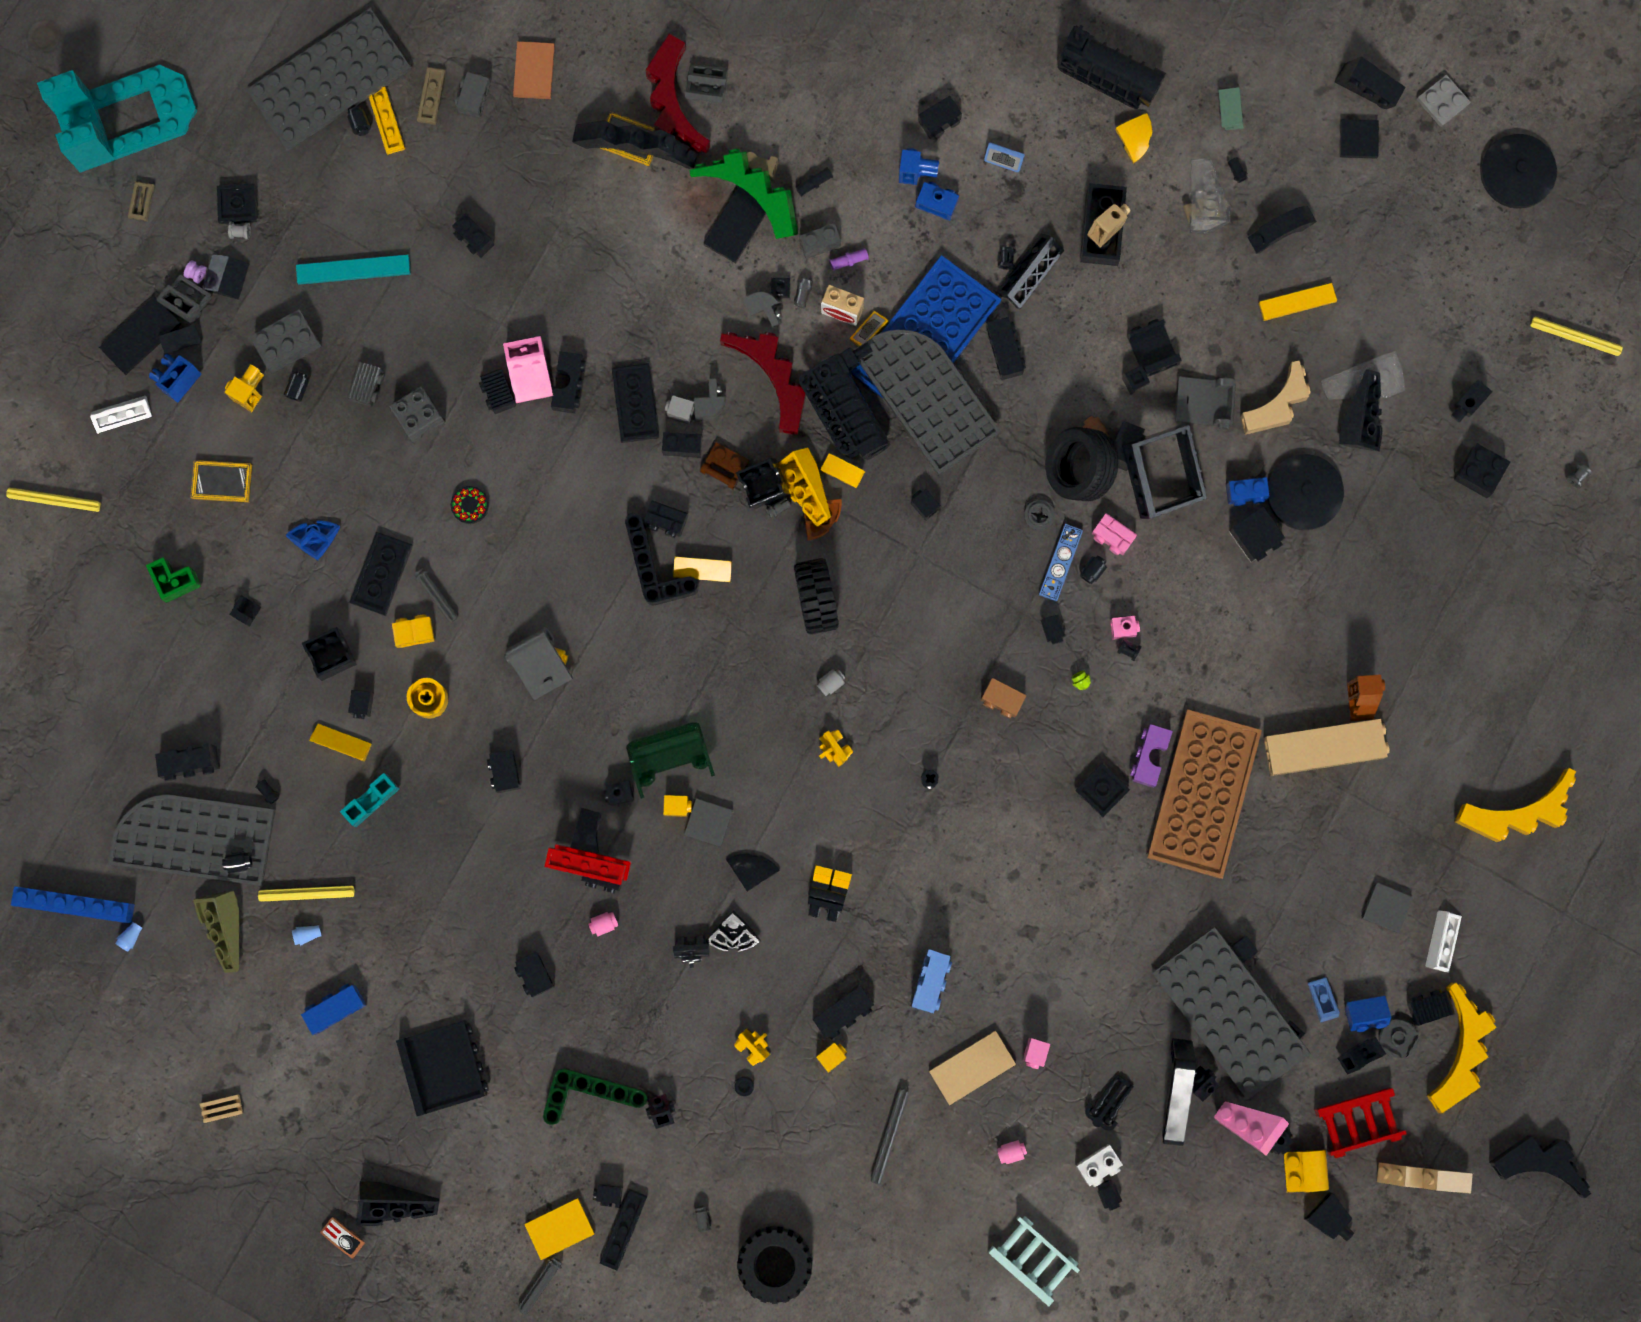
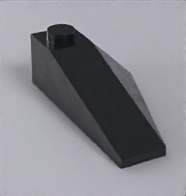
M1366 369L1343 421L1339 435V444L1351 448L1380 451L1383 430L1382 426H1379V416L1382 415V409H1379L1378 399L1381 397V378L1379 372Z
M360 1181L356 1226L383 1225V1222L394 1220V1223L401 1222V1218L406 1217L417 1219L437 1215L439 1198L382 1182Z

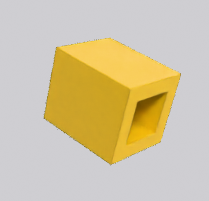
M664 795V816L688 817V812L692 811V801H688V796Z
M834 1042L816 1058L827 1072H830L846 1059L845 1054L847 1051L841 1043L836 1045Z

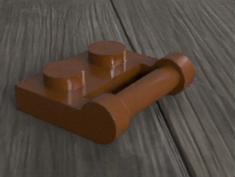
M716 442L702 465L700 473L716 478L733 490L739 481L736 472L745 469L749 460ZM714 463L734 474L733 478L731 479L711 468V464Z

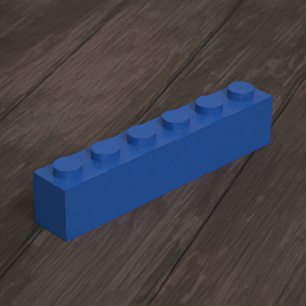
M15 886L11 900V906L123 923H132L135 904Z

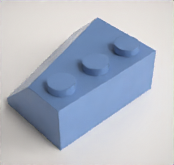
M929 949L926 951L911 1007L933 1014L935 1010H939L941 999L938 998L940 991L944 992L947 981L944 980L946 972H950L952 962L949 960L951 956Z

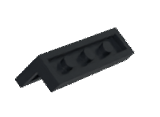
M1041 233L997 290V293L1001 297L1009 299L1016 308L1021 309L1064 252V249L1052 236ZM1054 246L1056 252L1053 256L1049 257V250ZM1044 261V268L1038 271V264ZM1029 276H1033L1032 284L1027 286V279ZM1022 290V297L1017 301L1014 296L1018 291Z

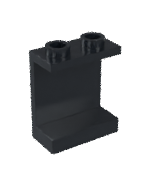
M1158 319L1152 320L1148 323V326L1143 328L1137 326L1130 330L1127 337L1139 366L1142 365L1147 377L1180 365L1182 361L1179 353L1175 354L1164 328L1166 323L1164 319L1160 321Z

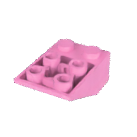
M541 336L504 343L506 362L516 403L553 396Z

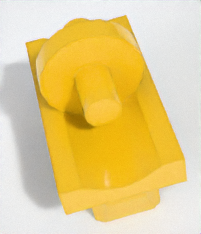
M838 729L832 732L828 730L819 738L822 742V745L819 747L823 752L819 757L820 759L826 757L829 762L834 760L839 767L848 760L853 750L849 745H845L842 748L837 742L843 737Z
M745 1029L738 1036L739 1039L734 1044L740 1052L746 1047L752 1052L747 1057L752 1066L759 1062L762 1063L770 1055L766 1050L768 1043L764 1040L767 1036L766 1033L760 1036L756 1031L751 1033L748 1029Z

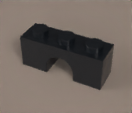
M559 352L558 374L569 376L570 383L563 389L554 388L551 402L553 411L575 414L576 408L579 409L580 397H578V393L583 388L581 374L586 369V361L582 354Z

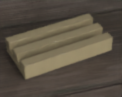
M135 181L128 212L129 219L148 222L155 188L154 184ZM141 186L142 191L139 199L137 214H134L138 192ZM147 188H148V193H147V197H146L144 212H143V215H141V214H142V210H143V205H144L146 190H147Z

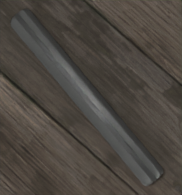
M899 1089L871 1177L872 1183L880 1184L909 1095L907 1090Z

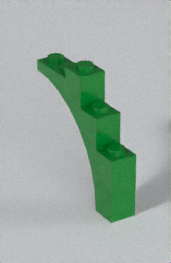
M740 149L729 150L728 155H723L724 160L713 161V165L707 167L706 163L697 164L695 169L689 170L691 177L707 176L721 178L746 190L766 212L776 239L798 235L791 191H784V187L773 189L772 193L769 172L762 171V168L752 169L750 174L746 151L740 152Z

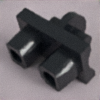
M703 935L694 937L695 945H687V937H677L675 946H673L674 958H682V963L689 962L690 968H694V962H701V957L709 956L708 944H706L705 936Z

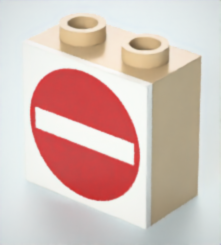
M828 285L821 303V313L857 326L864 309V298Z

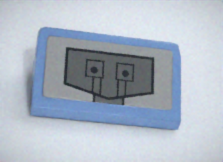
M990 142L984 161L1019 172L1025 155Z

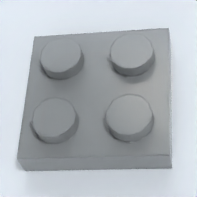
M1447 75L1417 98V101L1440 127L1444 126L1471 103Z

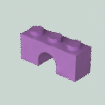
M1151 724L1148 728H1144L1141 736L1144 742L1142 747L1139 746L1136 752L1138 762L1137 765L1133 764L1130 773L1133 776V782L1153 788L1156 787L1161 767H1157L1150 762L1149 754L1154 749L1167 750L1172 735L1171 730Z

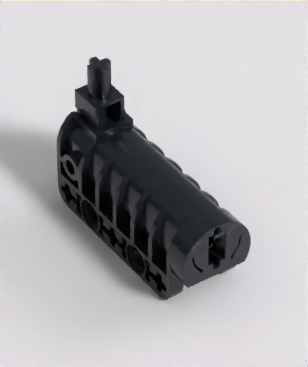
M1074 26L1061 52L1057 66L1058 69L1064 74L1131 108L1138 109L1141 104L1150 107L1164 81L1166 72L1156 67L1153 70L1145 66L1144 61L1140 63L1132 59V55L1126 56L1120 53L1119 48L1114 50L1107 46V42L1102 44L1094 40L1095 36L1083 30L1084 26Z
M868 342L855 350L850 347L840 354L838 353L804 372L799 378L802 389L837 450L849 458H855L861 454L866 460L877 456L890 446V442L851 377L853 374L851 370L861 365L859 360L873 352ZM823 396L822 401L818 402L819 397ZM831 416V418L833 420L836 419V421L829 420L828 418ZM842 428L841 433L837 435L838 429Z

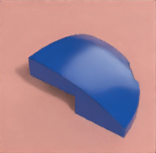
M317 521V525L303 523L289 531L286 537L318 561L331 545L340 526L328 521Z

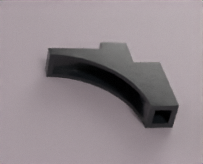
M1527 1135L1489 1162L1500 1179L1506 1180L1513 1175L1523 1172H1545L1563 1180L1579 1197L1586 1198L1591 1195L1588 1190L1590 1186L1587 1181L1579 1177L1576 1173L1578 1169L1572 1161H1568L1574 1155L1571 1152L1573 1148L1567 1140L1557 1139L1541 1150L1542 1144L1536 1137L1533 1138Z

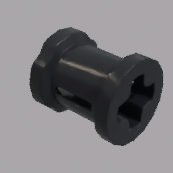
M1000 247V263H998L997 267L1004 270L1014 269L1013 256L1016 253V249Z
M1124 638L1117 653H1123L1130 657L1132 661H1135L1142 646H1136Z
M927 770L923 773L921 783L925 788L931 789L936 787L939 778L937 772ZM926 775L929 777L933 775L935 777L933 784L931 782L926 783Z

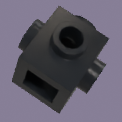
M1200 1065L1195 1070L1192 1093L1202 1102L1206 1100L1219 1087V1084L1215 1081L1217 1076L1210 1069L1206 1071Z
M666 1094L647 1099L649 1105L646 1108L649 1120H653L656 1129L674 1124L672 1112H675L673 1101H669Z
M1287 1128L1280 1136L1283 1138V1142L1278 1144L1276 1141L1269 1151L1270 1153L1274 1152L1278 1155L1282 1153L1284 1155L1292 1148L1290 1145L1293 1143L1291 1139L1293 1135Z

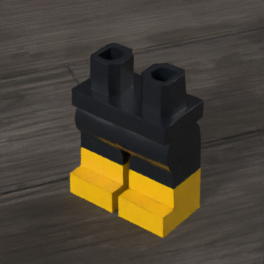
M816 865L808 900V916L818 918L822 908L828 910L826 920L836 922L839 913H842L852 874L835 870L831 889H828L833 869Z

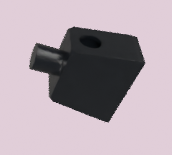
M1479 379L1476 380L1454 406L1457 409L1451 414V417L1459 423L1465 416L1470 417L1493 391ZM1466 401L1471 403L1470 407L1466 406Z
M1331 1192L1304 1218L1306 1222L1332 1239L1340 1235L1345 1241H1348L1354 1235V1232L1347 1226L1352 1220L1351 1216Z

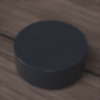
M740 1077L735 1082V1091L740 1096H748L754 1090V1083L749 1077Z

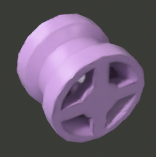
M191 260L184 270V277L187 279L191 278L195 283L199 284L203 280L207 268L203 265L199 266L195 261Z

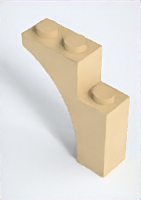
M1300 361L1290 364L1286 383L1276 398L1258 409L1244 412L1240 416L1245 435L1287 425L1292 421L1294 417L1293 410L1288 405L1306 401L1311 393L1309 384L1305 383L1304 376H1306L1304 366L1300 365Z
M1379 1162L1377 1182L1436 1191L1471 1193L1473 1174Z

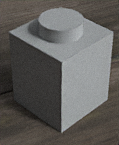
M672 395L671 401L668 400L666 403L665 411H667L669 418L690 424L695 404L693 401Z

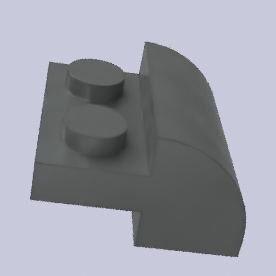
M691 64L685 98L722 103L726 92L728 68Z
M179 275L171 286L167 285L157 297V302L189 323H192L201 316V310L210 301L212 296L187 278Z

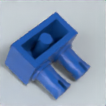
M914 148L902 149L899 183L917 185L918 177L920 176L937 178L939 160L923 159L921 152Z
M165 354L164 357L167 360L162 358L161 363L168 367L167 371L163 374L157 368H154L152 371L156 375L150 372L149 378L157 382L155 385L165 395L178 403L201 376V373L192 363L180 355L175 359L170 354Z

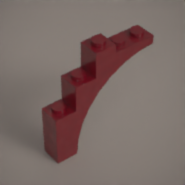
M669 34L646 68L647 79L653 84L658 83L650 96V104L656 111H662L654 124V131L663 130L673 136L676 135L675 137L683 143L685 141L688 142L696 151L707 153L710 148V140L698 133L687 121L680 109L675 93V76L679 62L686 50L685 42Z
M732 332L721 333L720 344L722 346L735 349L751 358L762 368L772 382L780 403L779 432L798 436L806 394L800 384L793 383V385H789L793 363L786 358L776 359L779 337H776L774 333L765 332V334L760 333L758 341L752 336L742 338L737 337V334Z

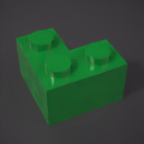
M164 557L146 565L161 600L166 603L202 587L194 569L189 566L174 573L170 562Z

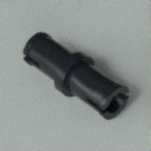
M826 167L814 176L810 175L809 179L796 185L795 188L802 197L812 189H818L819 185L833 178V175L828 167Z

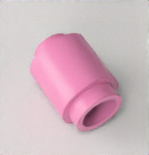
M605 912L591 918V923L588 925L592 935L596 933L598 937L615 930L614 928L618 926L613 912Z
M1019 1140L997 1148L1001 1164H1010L1025 1159L1024 1155L1027 1154L1024 1143H1020Z

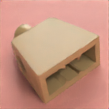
M1113 204L1094 221L1087 235L1101 248L1122 228L1128 218L1127 215L1130 213L1129 207L1126 204H1122L1119 207Z

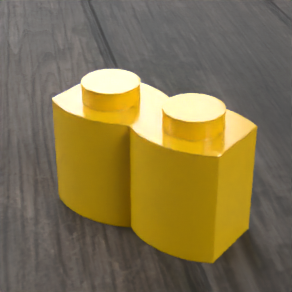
M425 614L417 615L413 620L400 618L396 620V623H392L394 641L397 648L435 641L431 618L426 617Z

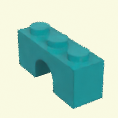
M383 773L369 785L370 788L362 796L353 799L340 811L352 826H359L400 789L387 774Z

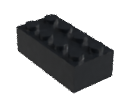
M1089 183L1080 262L1118 266L1121 255L1123 226L1101 248L1087 234L1094 221L1113 204H1116L1118 207L1125 204L1127 187Z

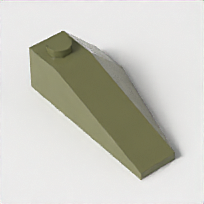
M223 891L193 899L198 919L201 924H205L209 932L206 935L216 946L215 954L224 972L239 971V908L234 891Z

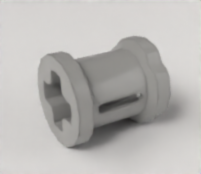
M229 222L228 236L230 239L234 237L250 239V223L234 224V222Z

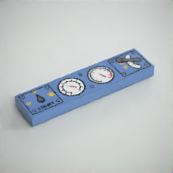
M1068 524L1064 525L1039 596L1057 602L1083 530Z

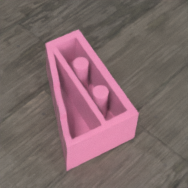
M1226 1101L1214 1116L1221 1125L1264 1155L1269 1153L1289 1125L1283 1117Z

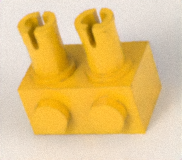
M250 364L242 378L234 377L233 380L227 383L225 394L232 401L252 412L262 397L255 388L264 374Z

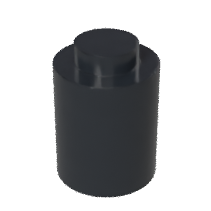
M301 372L291 374L283 395L289 399L301 402L309 380L306 378L307 375Z
M1059 615L1042 619L1041 624L1047 642H1052V645L1063 642V638L1066 635Z

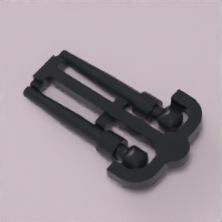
M1116 1075L1101 1097L1094 1103L1095 1106L1093 1107L1089 1103L1085 1108V1115L1092 1121L1093 1126L1101 1127L1107 1131L1113 1130L1118 1123L1112 1119L1116 1118L1117 1112L1134 1086L1119 1075ZM1117 1080H1119L1121 1084L1119 1085L1111 1099H1107V1096L1109 1095L1113 1086L1115 1085ZM1126 1085L1128 1089L1125 1091V1093L1120 1098L1118 1103L1114 1104L1113 1102L1115 1101L1123 1087ZM1103 1102H1106L1107 1105L1099 1117H1093L1092 1115H1096L1098 1109L1103 1106ZM1113 1107L1114 1109H1111V1111L1109 1112V1116L1106 1117L1104 1120L1105 1124H1103L1102 1118L1105 1116L1109 1108Z

